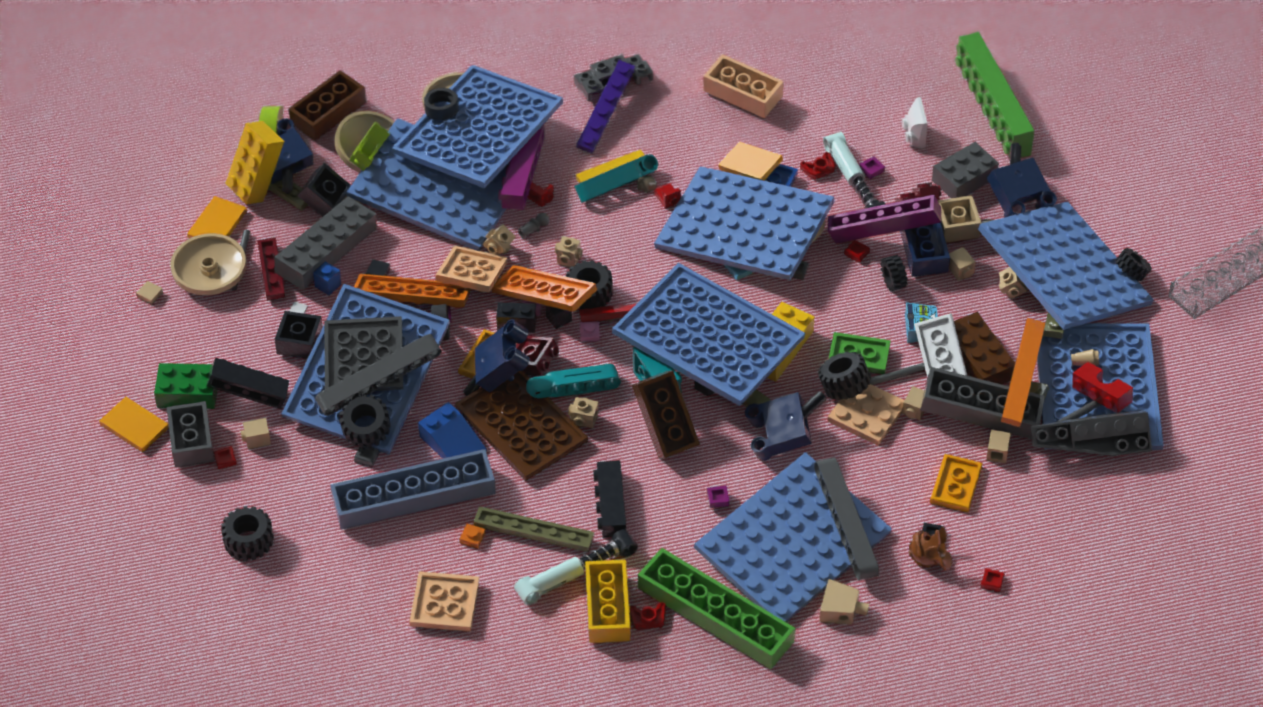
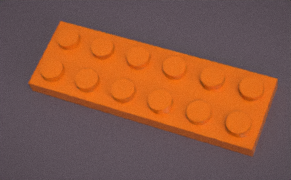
M513 265L506 271L491 289L492 293L572 312L577 310L598 290L595 283Z
M359 274L354 285L355 288L399 303L414 302L419 305L424 303L433 305L447 304L454 308L465 307L471 288H462L461 286L444 284L435 280Z

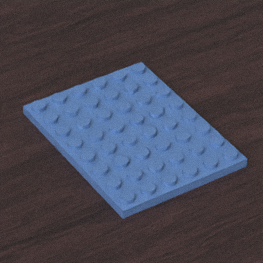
M471 65L449 88L458 96L459 111L450 119L438 121L431 119L425 113L392 147V153L485 188L563 104V97ZM445 101L437 102L433 106L443 107L450 103Z
M397 118L389 129L390 135L375 154L371 165L365 171L361 170L348 189L347 197L349 196L361 203L480 251L487 239L485 237L491 229H494L507 209L502 208L501 200L498 199L499 190L502 189L503 177H506L507 165L485 188L393 154L392 147L414 125Z
M700 166L655 240L654 246L657 249L791 281L835 202L834 196Z
M1068 201L1055 204L1053 207H1044L979 225L978 230L1063 330L1150 306L1154 301L1136 279H1132L1131 276H1128L1126 272H1123L1118 267L1115 261L1117 257Z
M680 263L675 265L612 328V334L738 406L742 405L805 336L803 331Z
M343 284L326 319L343 320L402 316L403 347L427 334H432L440 346L450 324L449 319ZM323 326L281 414L286 419L346 439L339 420L340 411L343 410L341 409L330 416H325L315 401L316 395L325 390V339ZM433 360L403 376V390L374 391L367 395V397L374 395L375 399L380 398L382 404L385 403L391 423L389 435L385 434L386 439L384 441L380 440L379 445L373 444L372 447L390 455ZM365 415L358 418L355 425L368 427L374 423L376 418Z
M1086 323L1065 329L1062 339L1042 336L1037 356L1038 381L1049 386L1042 409V424L1057 422L1094 401L1072 388L1073 372L1081 366L1072 365L1071 354L1094 349V351H1099V366L1097 367L1103 370V383L1108 384L1120 379L1133 387V402L1119 413L1137 410L1147 411L1152 450H1163L1164 445L1149 324ZM1101 405L1080 418L1114 414L1115 412Z
M806 452L694 544V549L753 603L785 622L789 621L825 590L829 579L835 581L851 567L848 555L816 476L815 460ZM850 492L870 546L874 548L891 533L892 528Z

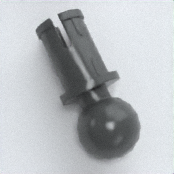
M539 213L536 219L531 218L527 224L518 228L520 237L525 239L533 232L540 231V227L547 226L550 222L548 214Z

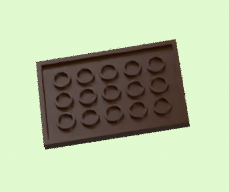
M518 371L514 374L515 378L512 382L506 380L490 393L481 387L456 402L455 408L508 464L527 481L587 443L588 437L549 397L535 398L526 391V383L530 378L523 371Z

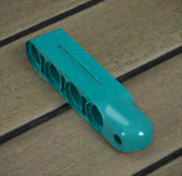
M647 154L575 185L574 188L581 203H584L657 170L659 163L654 155Z
M613 364L552 371L545 376L530 378L526 383V391L535 398L562 397L616 389L621 384V379Z

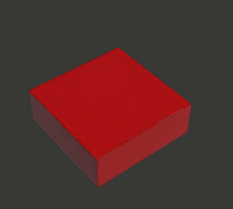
M854 240L844 250V255L860 263L869 254L870 248Z
M232 446L213 451L218 470L237 465Z
M985 568L980 588L1000 593L1005 572Z

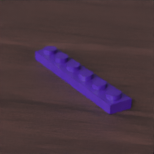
M621 60L618 61L576 144V148L591 154L594 153L635 71L634 65Z

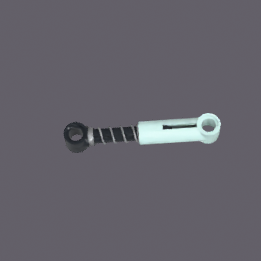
M838 132L823 137L826 152L832 155L847 182L855 188L856 193L859 194V198L862 199V203L865 205L864 209L885 205L884 201L877 200V198L873 197L874 193L870 192V187L866 185L867 181L864 180L865 174L848 148L844 134Z
M626 529L620 530L612 536L611 542L607 543L605 547L600 546L597 551L592 550L589 555L584 554L580 559L573 557L532 578L529 576L523 577L516 582L514 589L524 604L531 605L537 602L541 595L584 575V570H586L585 561H603L607 558L611 559V556L627 558L637 551L638 544Z

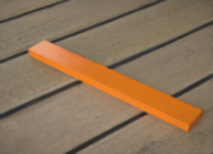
M1031 318L1026 319L1001 419L1003 423L1017 427L1021 425L1045 322Z

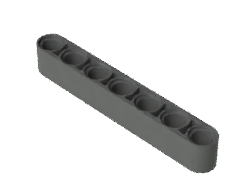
M427 334L321 391L316 395L315 401L323 414L330 416L341 410L344 404L348 405L347 401L349 399L354 400V396L362 397V394H371L435 359L441 354L442 350L432 334Z
M836 458L815 461L816 476L857 580L879 576L878 563Z

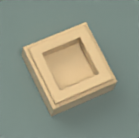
M147 281L136 292V296L152 305L163 293V289Z

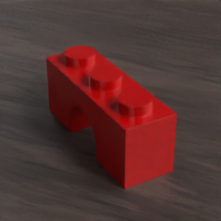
M1087 362L1073 372L1072 388L1115 413H1119L1133 402L1132 386L1120 379L1108 384L1103 383V370L1092 363Z

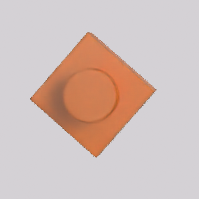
M466 524L459 538L460 544L478 549L486 534L485 529Z

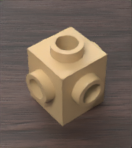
M502 224L497 229H491L485 237L487 239L483 245L491 254L499 255L502 253L504 255L511 249L510 244L516 236Z
M562 236L560 243L557 242L555 246L557 264L575 267L583 253L580 240Z
M1010 267L999 272V288L1003 294L1006 293L1012 299L1027 292V286Z
M576 397L568 410L571 421L580 427L594 428L599 414L598 401Z

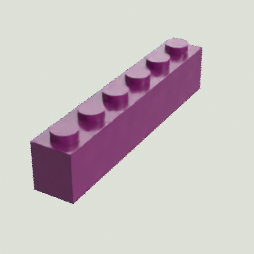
M544 124L510 160V165H507L506 177H503L502 189L499 190L498 194L502 208L524 210L545 140Z
M930 195L828 216V233L836 244L941 223L942 207L936 197Z

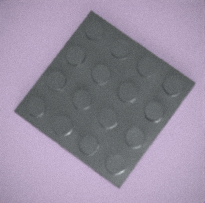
M402 316L324 320L325 389L403 347ZM403 376L376 391L403 390Z

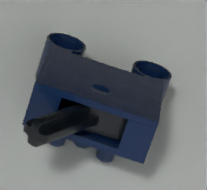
M284 118L278 122L277 127L278 136L285 142L270 182L274 184L282 180V192L289 194L293 191V174L314 165L313 153L295 130L293 121Z
M1012 143L1010 146V165L992 170L987 177L1004 211V218L1019 215L1020 213L1024 214L1026 207L1023 203L1035 199L1036 209L1053 207L1057 202L1056 195L1050 190L1034 157L1021 161V145L1019 143Z

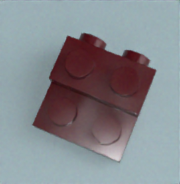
M932 182L917 184V188H912V193L900 194V198H895V201L900 202L934 195L937 200H940L939 196L942 194L940 185L932 186Z
M527 336L523 343L516 344V348L530 358L528 366L524 369L527 375L542 376L544 371L550 369L552 359L559 355V347L554 338Z

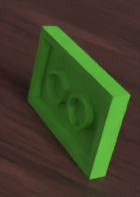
M834 332L829 359L839 353L856 352L863 356L869 372L885 374L891 340Z

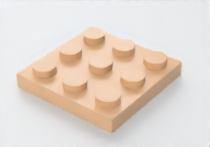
M454 246L436 273V281L461 286L462 288H471L480 292H490L507 264V257Z
M869 384L868 388L863 390L861 394L856 395V397L840 400L829 414L827 421L879 446L902 414L904 400Z
M419 571L410 616V626L471 632L479 587V576Z

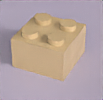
M972 196L938 200L942 207L941 226L946 243L980 238L978 228L981 220Z

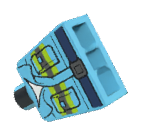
M906 303L907 343L918 342L915 323L938 317L936 306Z

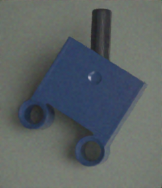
M511 319L504 327L475 347V376L463 390L466 396L480 387L490 393L506 380L512 382L515 378L514 374L528 366L529 356L516 348V343L521 344L526 340L529 333L528 329Z
M796 392L761 404L754 403L748 405L745 409V416L751 425L755 428H761L764 425L766 427L767 439L758 436L751 442L750 447L757 458L761 461H767L774 455L812 444L807 417L826 401V396L822 392H818L805 404L800 394Z

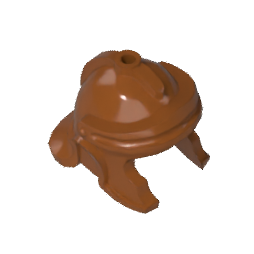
M942 526L940 530H936L932 536L923 530L913 534V540L909 544V556L917 565L922 567L940 565L944 571L951 568L952 556L946 551L947 531L945 526Z

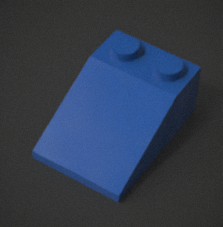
M449 402L418 422L419 437L442 459L483 449L487 451L462 414Z

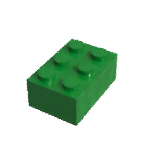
M159 363L154 390L157 408L206 401L207 409H215L218 390L206 386L212 364Z

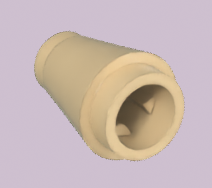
M1091 349L1071 354L1072 365L1083 366L1085 363L1090 362L1095 366H1099V351Z

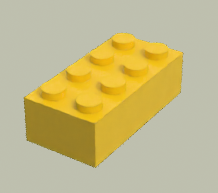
M264 121L245 124L225 182L245 204L264 201L285 142Z
M782 301L772 315L803 331L805 336L767 377L775 382L814 332L815 316Z
M626 560L585 561L589 643L630 641Z

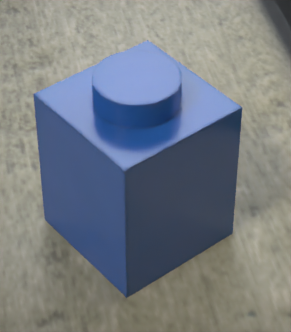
M326 261L313 272L315 287L329 296L341 285L340 270Z

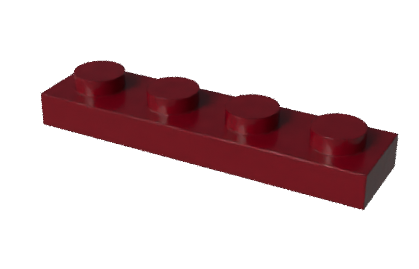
M276 237L257 240L266 299L268 301L286 298L283 279L275 273L274 257L278 254Z

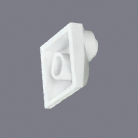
M917 97L908 115H905V118L902 119V127L906 129V142H909L910 146L922 149L926 145L928 123L921 97Z

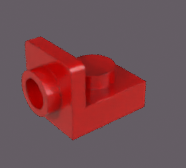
M531 182L527 198L543 207L553 200L554 186L550 184L545 189H542L541 186Z
M669 183L655 189V196L664 208H668L678 204L681 199V190L679 188L675 189Z

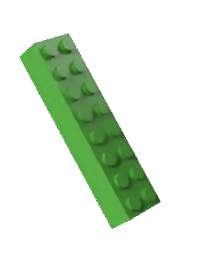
M979 32L959 36V41L956 45V66L960 67L962 76L967 80L970 91L975 94L976 102L981 105L983 115L987 116L991 129H994L997 140L1002 143L1004 153L1008 154L1010 158L1011 144L1019 143L1021 145V158L1031 156L1034 129Z
M663 548L657 552L638 574L639 590L659 602L665 603L667 607L769 669L775 666L795 642V627Z

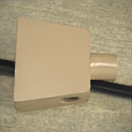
M829 579L820 609L819 622L852 624L855 613L867 616L869 604L858 602V589Z

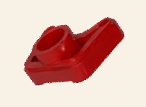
M825 152L823 157L816 158L813 163L806 161L800 163V169L812 180H817L834 173L836 167L829 152Z
M660 602L656 608L645 607L642 610L638 609L635 605L629 606V616L636 630L662 628L664 626L665 603Z

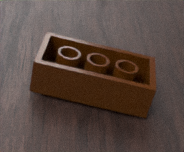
M339 70L289 107V119L293 121L297 129L316 141L367 102L365 87Z
M975 312L955 320L954 324L969 377L1001 385L1011 381L1015 362L979 313Z
M665 371L632 384L658 458L665 459L700 445L674 371Z

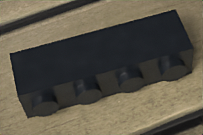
M215 357L210 368L206 386L281 409L286 399L289 380Z
M620 460L597 462V470H593L594 482H598V486H594L595 498H599V502H596V513L601 515V518H597L598 530H602V538L612 537L616 532L626 529Z

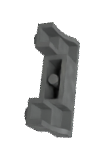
M621 54L591 64L590 70L574 75V83L583 92L586 99L591 101V94L599 92L601 96L619 60L635 66L632 78L637 85L640 84V78L645 76L650 81L653 80V71L647 61H643L639 54L627 58Z

